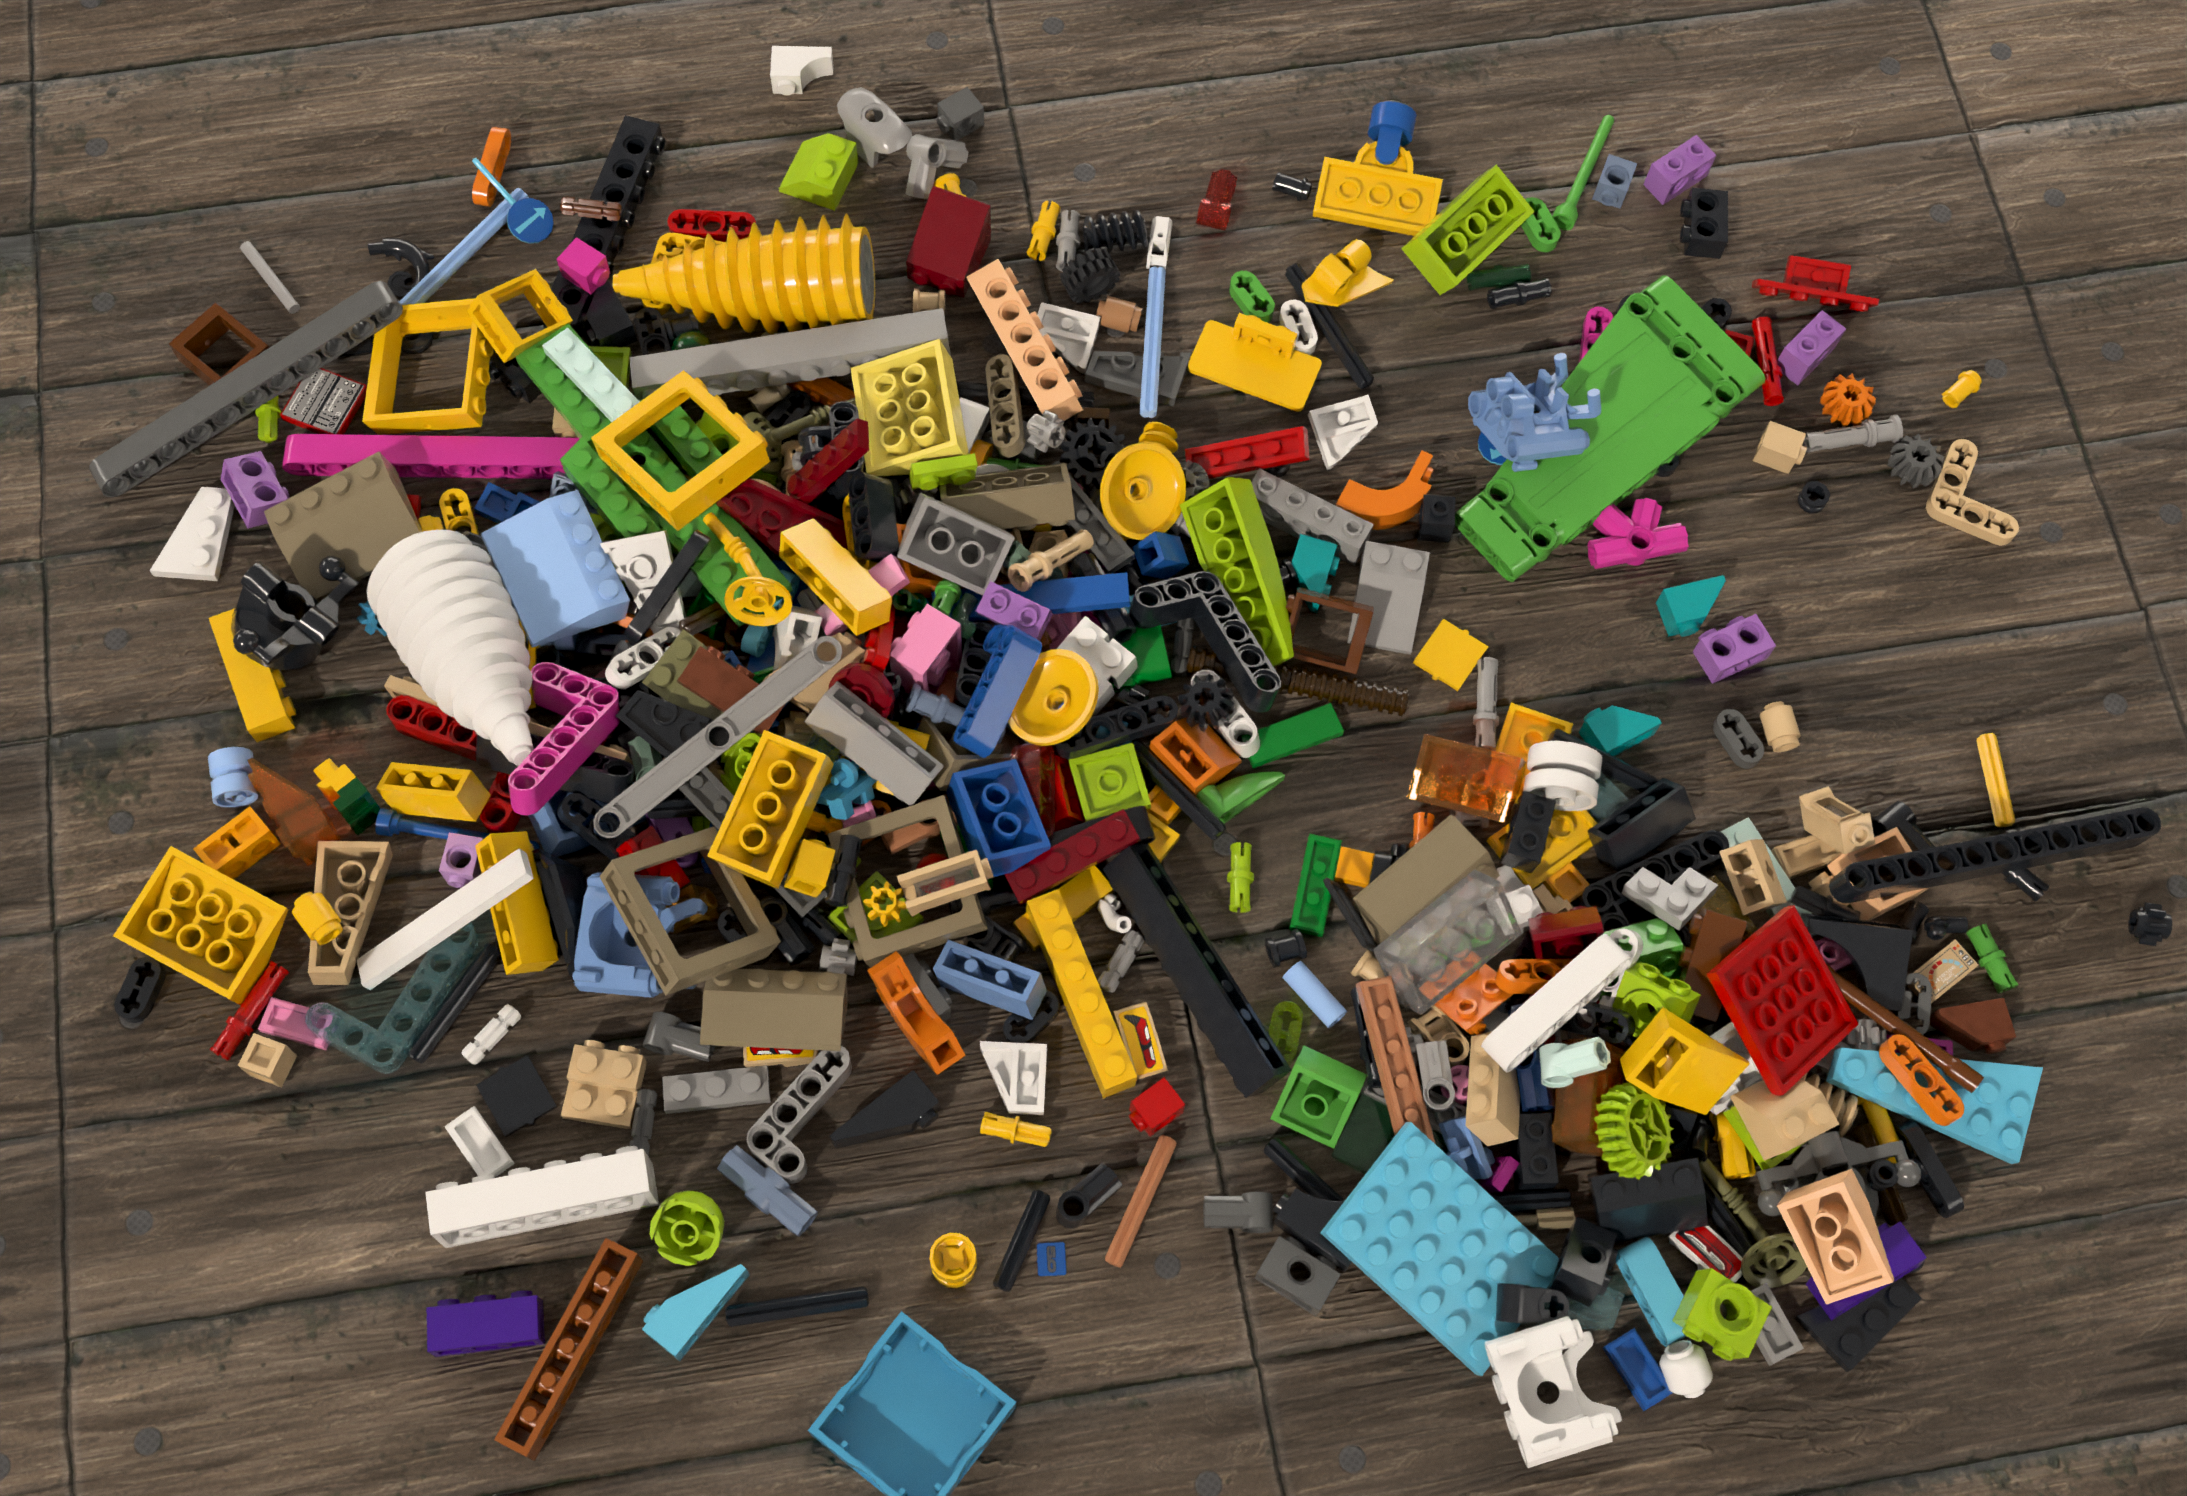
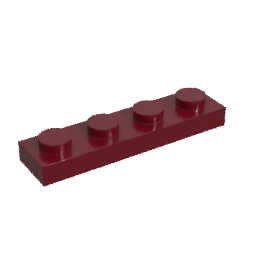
M856 418L797 473L792 475L787 484L789 496L809 504L869 451L868 421Z
M1122 809L1056 844L1012 873L1004 875L1021 905L1141 840L1127 813Z

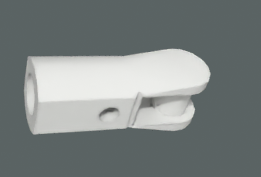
M1156 216L1152 220L1146 269H1150V266L1163 267L1166 271L1173 224L1172 220L1168 217ZM1152 252L1164 253V255L1152 254Z

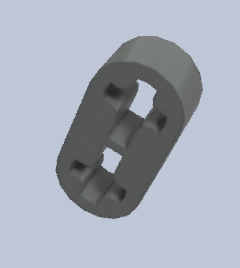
M1726 709L1719 713L1713 723L1714 734L1737 766L1745 769L1753 768L1764 755L1762 742L1739 711ZM1725 721L1727 723L1734 722L1736 726L1734 729H1725L1723 724ZM1743 748L1746 750L1752 749L1754 753L1752 756L1749 754L1744 756L1741 751Z
M1911 973L1906 976L1905 986L1912 984L1913 979H1916L1919 986L1925 987V992L1918 994L1917 1004L1911 1003V992L1904 989L1902 1009L1897 1011L1896 1016L1902 1020L1908 1019L1911 1008H1917L1916 1019L1922 1021L1923 1025L1922 1027H1917L1916 1030L1924 1035L1930 1024L1932 987L1927 977L1919 973Z

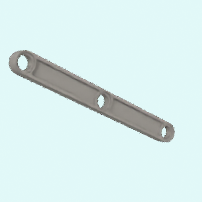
M831 636L818 638L600 809L594 818L596 832L605 838H615L836 665L842 655V646L839 641ZM823 642L831 643L836 649V656L831 661H823L817 655V647ZM715 727H723L729 733V740L723 746H715L709 740V733ZM605 813H614L620 819L619 828L612 833L604 832L599 826L600 818Z

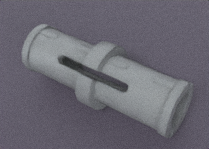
M1068 210L1061 212L1060 233L1056 237V245L1059 247L1056 268L1059 271H1062L1066 261L1068 264L1071 259L1076 260V249L1080 246V237L1078 235L1080 214L1075 210H1071V220L1068 218Z

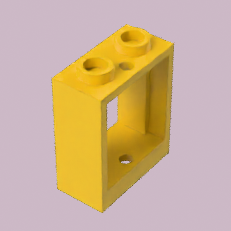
M536 269L477 295L467 310L470 317L504 363L516 358L520 353L566 324H571L573 321L566 307L559 302L550 289L548 282L541 277ZM521 294L525 295L547 326V328L524 339L520 337L498 306Z

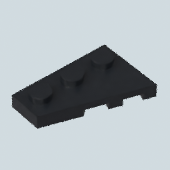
M639 690L616 715V717L665 758L714 721ZM715 727L709 733V740L715 746H723L729 740V733L723 727Z
M1900 1278L1832 1321L1821 1306L1807 1311L1794 1319L1846 1372H1849L1922 1298L1903 1278Z

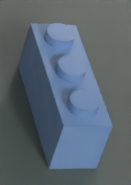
M947 940L933 967L940 986L1033 1020L1047 992L1040 972L951 940Z

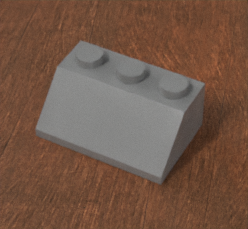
M920 492L907 521L897 558L984 595L989 582H995L1015 537L1005 530Z

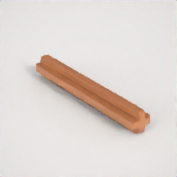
M1161 1135L1158 1138L1105 1256V1261L1110 1265L1121 1268L1125 1262L1177 1143L1171 1137Z

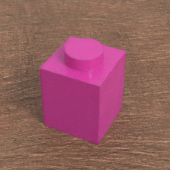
M577 237L557 258L562 277L590 295L598 287L603 286L609 278L610 269L606 256Z

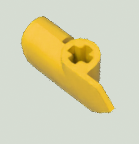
M1356 239L1351 241L1336 255L1330 253L1326 256L1313 274L1303 282L1302 289L1305 302L1338 307L1392 284L1394 279L1386 277L1367 266L1372 258L1370 248L1362 240Z

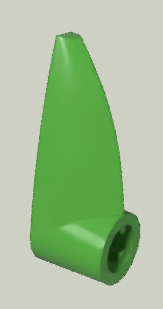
M1282 772L1247 774L1217 786L1209 785L1196 794V796L1223 823H1226L1281 783L1285 775Z

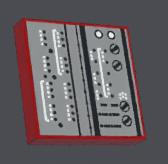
M320 368L299 382L280 416L283 421L317 434L344 435L366 397L367 385Z

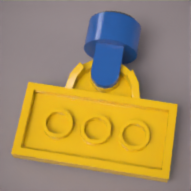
M1395 100L1377 103L1373 106L1368 128V135L1375 142L1366 143L1358 151L1354 162L1324 157L1313 217L1415 236L1436 217L1443 179L1413 174V159L1410 151H1406L1401 147L1409 144L1413 137L1417 114L1411 106Z

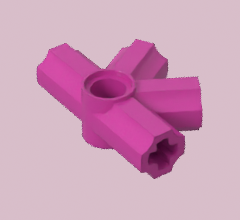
M1649 498L1636 499L1630 518L1614 504L1609 505L1593 522V526L1606 537L1589 540L1587 547L1590 564L1595 569L1624 563L1638 566L1649 558L1685 552L1689 547L1686 528L1681 523L1657 527L1662 506L1656 500ZM1632 543L1641 545L1643 549L1635 547Z

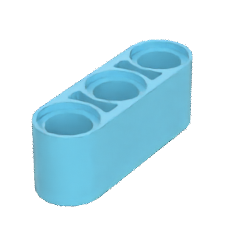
M1644 1237L1618 1250L1615 1260L1661 1344L1667 1347L1687 1337L1682 1333L1683 1328L1672 1321L1684 1296L1653 1241L1648 1237Z

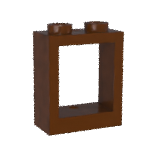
M216 302L169 343L178 360L209 386L222 377L198 357L229 329L252 347L253 350L222 377L269 348L265 342Z
M1298 587L1296 596L1289 594L1286 609L1290 614L1289 622L1292 640L1303 600L1355 613L1358 616L1347 657L1293 644V658L1357 674L1374 607Z

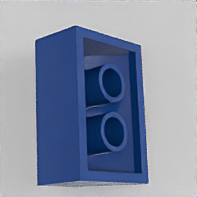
M1016 759L952 774L946 795L969 852L977 849L981 859L988 858L994 877L1012 873L1050 849L1051 844Z

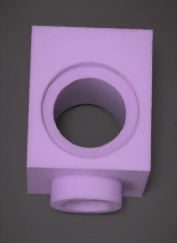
M449 832L439 872L448 885L462 888L482 874L475 845L482 841L483 838ZM471 858L467 866L456 868L457 863L461 859Z

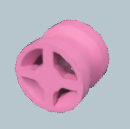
M1456 1065L1451 1068L1453 1084L1457 1087V1091L1454 1087L1455 1102L1463 1105L1467 1103L1469 1067L1466 1065ZM1441 1086L1442 1095L1449 1098V1091Z

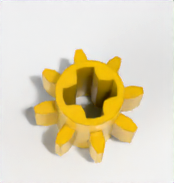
M888 881L885 882L884 888L877 889L871 886V891L873 892L871 899H864L863 901L867 907L873 908L867 915L872 921L879 916L883 927L887 926L888 921L894 919L900 923L901 918L899 914L901 910L907 909L905 902L899 901L904 895L902 888H898L893 892ZM886 898H890L893 904L887 905L886 910H882L879 904H885Z

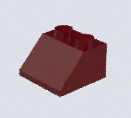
M1577 906L1567 912L1557 914L1545 912L1538 914L1535 918L1528 919L1535 959H1574L1592 942L1604 934L1603 924L1596 906L1589 908Z

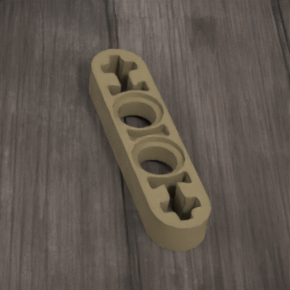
M1000 354L988 361L985 370L993 442L999 454L1009 458L1018 455L1025 447V436L1017 369L1008 355ZM1000 369H1002L1004 378H1000L998 375L1001 372ZM1011 389L1006 397L997 398V395L1002 390ZM1014 413L1008 421H999L1004 414ZM1006 433H1010L1012 436V438H1010V443H1008V436L1006 435Z

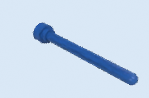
M385 808L380 809L375 825L377 835L388 837L405 832L447 840L450 832L484 839L491 834L403 819V816L397 814L396 810ZM529 840L534 850L540 849L536 841Z

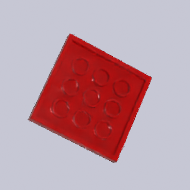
M1795 905L1781 909L1706 974L1769 1091L1774 1095H1784L1859 1025Z

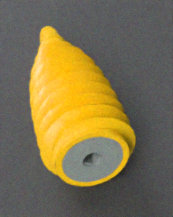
M847 213L844 216L841 228L831 229L825 215H822L818 229L808 230L800 216L795 231L785 233L780 221L776 219L772 234L763 236L757 224L753 222L749 237L739 239L733 227H730L726 242L716 245L712 236L707 233L703 248L692 251L686 242L682 254L671 258L664 254L663 260L621 270L619 274L613 275V289L615 293H620L622 296L652 300L656 305H659L661 302L670 304L678 314L684 313L686 308L692 309L700 323L707 322L711 313H713L723 329H729L735 317H737L740 325L747 333L754 331L758 320H761L765 330L770 335H774L775 332L777 333L781 322L785 323L789 332L801 331L805 322L808 323L810 329L826 327L827 323L839 325L873 318L875 307L873 249L868 229L866 227H854Z

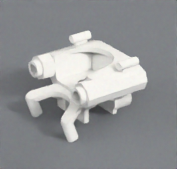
M1568 1316L1485 1342V1349L1491 1367L1495 1373H1498L1492 1376L1494 1389L1500 1404H1509L1510 1410L1504 1412L1505 1420L1512 1439L1518 1442L1527 1468L1613 1442L1612 1436L1618 1434L1616 1423L1622 1421L1620 1411L1616 1407L1592 1402L1582 1392L1576 1376L1577 1363L1593 1346L1594 1339L1590 1331H1582L1577 1319L1571 1320ZM1567 1349L1566 1352L1562 1355V1350ZM1549 1381L1557 1386L1559 1397L1556 1402L1546 1404L1538 1398L1537 1388L1542 1382Z

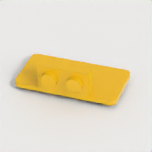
M1239 313L1234 328L1214 320L1206 322L1188 362L1187 369L1190 373L1300 412L1304 409L1322 362L1319 358L1294 350L1297 333L1292 332L1287 327L1275 326L1262 321L1256 316Z

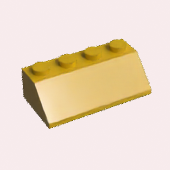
M764 730L707 856L739 873L779 889L833 768L834 763L824 753Z

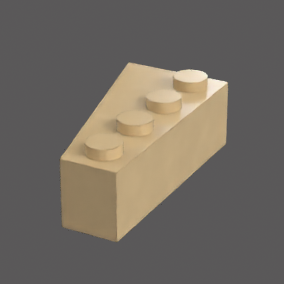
M318 841L314 893L320 892L324 895L340 917V925L343 927V931L334 940L324 945H319L316 940L310 939L308 974L313 985H349L393 857L389 842Z

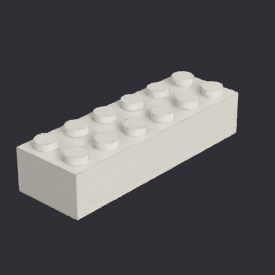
M637 1146L622 1147L616 1150V1154L603 1157L601 1153L587 1154L581 1156L580 1161L568 1164L564 1160L551 1161L544 1164L543 1169L530 1171V1168L527 1167L516 1168L508 1171V1176L494 1178V1175H480L472 1178V1183L458 1185L457 1182H445L436 1185V1190L425 1192L430 1235L445 1248L659 1205L653 1163L644 1149L638 1150Z

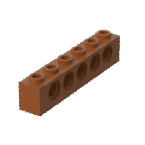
M605 1238L494 1439L496 1442L533 1461L536 1460L643 1263V1260L637 1253Z

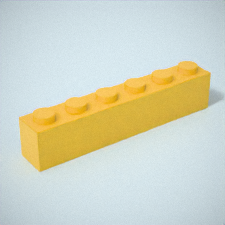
M1059 889L1028 900L1026 912L1102 1097L1106 1098L1134 1087L1137 1081V1074Z

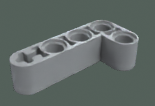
M841 1046V1051L822 1050L747 1133L746 1140L752 1155L766 1168L769 1167L780 1175L788 1184L800 1182L807 1173L804 1155L791 1142L792 1139L841 1087L852 1072L849 1052L845 1047ZM841 1059L842 1067L838 1068L834 1065L830 1068V1060L838 1062ZM826 1074L828 1075L829 1082L823 1077ZM817 1083L821 1086V1090L817 1095L811 1097L803 1094V1089L806 1085ZM786 1109H793L797 1111V1116L792 1122L784 1123L779 1120L781 1112ZM769 1135L773 1137V1143L767 1149L755 1147V1142L760 1136ZM787 1158L799 1160V1166L793 1172L781 1170V1164Z

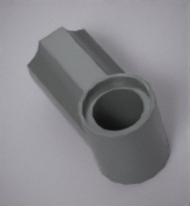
M664 1012L653 1013L643 1042L644 1048L658 1054L672 1055L676 1053L707 1062L713 1056L716 1046L700 1045L701 1027L684 1023L682 1019Z
M1246 1192L1241 1194V1196H1204V1228H1236L1247 1233L1272 1232L1273 1195L1267 1192Z

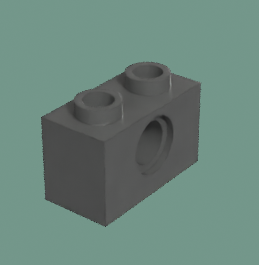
M1279 1236L1254 1279L1316 1317L1341 1274L1335 1271L1336 1265L1327 1258L1319 1255L1317 1258H1314L1304 1251L1306 1247L1296 1239L1288 1236L1285 1240ZM1294 1265L1303 1266L1308 1272V1279L1303 1282L1296 1281L1290 1274V1268Z

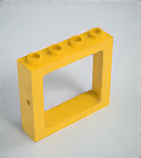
M475 298L402 305L403 311L400 317L374 334L362 422L375 433L384 435L482 427L483 415L486 413L485 396L486 388L490 382L489 363L490 357L493 355V347L467 312ZM471 329L462 408L393 413L403 337L407 334Z
M684 370L591 437L599 457L677 531L770 462L766 451L768 443L763 435L758 431L752 432L740 414H732L721 397L718 395L713 397L698 377L693 379ZM691 398L738 440L739 443L676 491L667 492L621 448L680 404Z

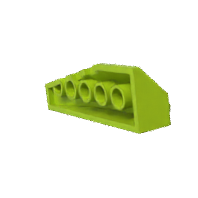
M1227 477L1180 504V508L1201 567L1204 571L1211 572L1218 577L1272 666L1275 667L1294 657L1289 613L1286 609L1287 601L1279 565L1251 480Z

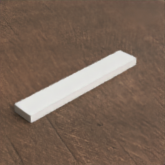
M520 848L358 958L357 964L362 986L369 990L373 989L534 879L527 853Z

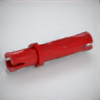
M1758 317L1752 321L1758 364L1765 375V383L1762 385L1763 402L1767 406H1776L1781 404L1784 399L1780 382L1783 376L1782 368L1777 363L1771 318Z
M273 961L268 963L267 968L234 1016H229L225 1021L228 1025L215 1044L209 1049L217 1056H222L221 1058L226 1061H230L231 1056L246 1035L250 1036L252 1033V1025L284 978L290 973L282 966L278 967V964Z

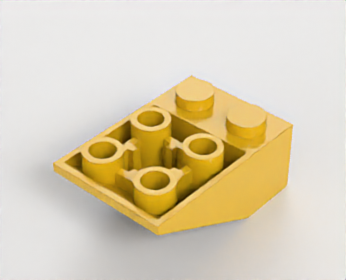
M1664 1007L1620 1059L1627 1081L1654 1098L1707 1115L1750 1064L1742 1056Z

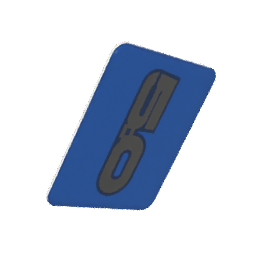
M1064 1242L1037 1244L1039 1276L1066 1274Z

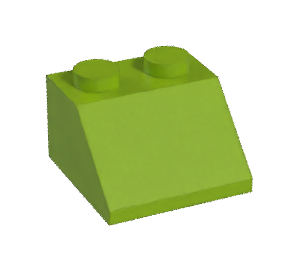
M830 133L803 141L779 187V192L835 211L858 166L856 142Z

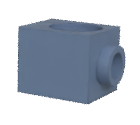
M1609 154L1592 199L1606 206L1621 209L1637 163Z

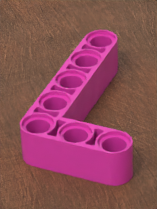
M550 662L539 663L531 669L533 679L531 686L534 702L565 717L510 774L508 785L511 807L514 812L521 815H531L541 810L618 726L620 719L616 715L619 713L620 708L619 696L615 688Z

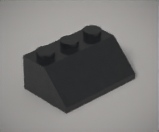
M1688 1155L1666 1159L1667 1163H1661V1170L1654 1167L1651 1177L1645 1175L1640 1179H1636V1177H1619V1172L1610 1170L1587 1174L1598 1226L1617 1234L1615 1243L1708 1226L1706 1195L1697 1157Z

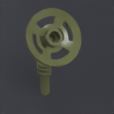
M855 397L845 401L856 406ZM825 405L823 408H817V412L812 410L810 415L779 428H774L759 413L750 412L744 415L743 419L747 423L748 428L752 432H760L768 443L766 451L769 460L778 457L776 463L770 461L761 469L768 473L779 471L784 463V456L781 454L782 440L796 435L808 427L827 426L831 407ZM755 419L762 421L757 424L753 423Z
M1708 1157L1705 1162L1701 1160L1699 1163L1700 1170H1702L1713 1187L1722 1196L1721 1198L1727 1203V1207L1732 1209L1731 1213L1739 1217L1757 1242L1745 1253L1741 1262V1272L1745 1280L1755 1287H1760L1767 1283L1769 1288H1777L1797 1279L1807 1269V1265L1799 1249H1794L1792 1244L1787 1241L1790 1240L1795 1243L1790 1233H1781L1769 1236L1748 1208L1749 1202L1742 1200L1744 1198L1742 1194H1737L1739 1191L1737 1187H1731ZM1780 1245L1787 1247V1249H1782ZM1763 1259L1766 1265H1762L1758 1261ZM1789 1259L1796 1260L1785 1271L1776 1273V1270L1783 1268ZM1751 1265H1754L1758 1271L1764 1274H1755L1750 1270L1749 1267Z

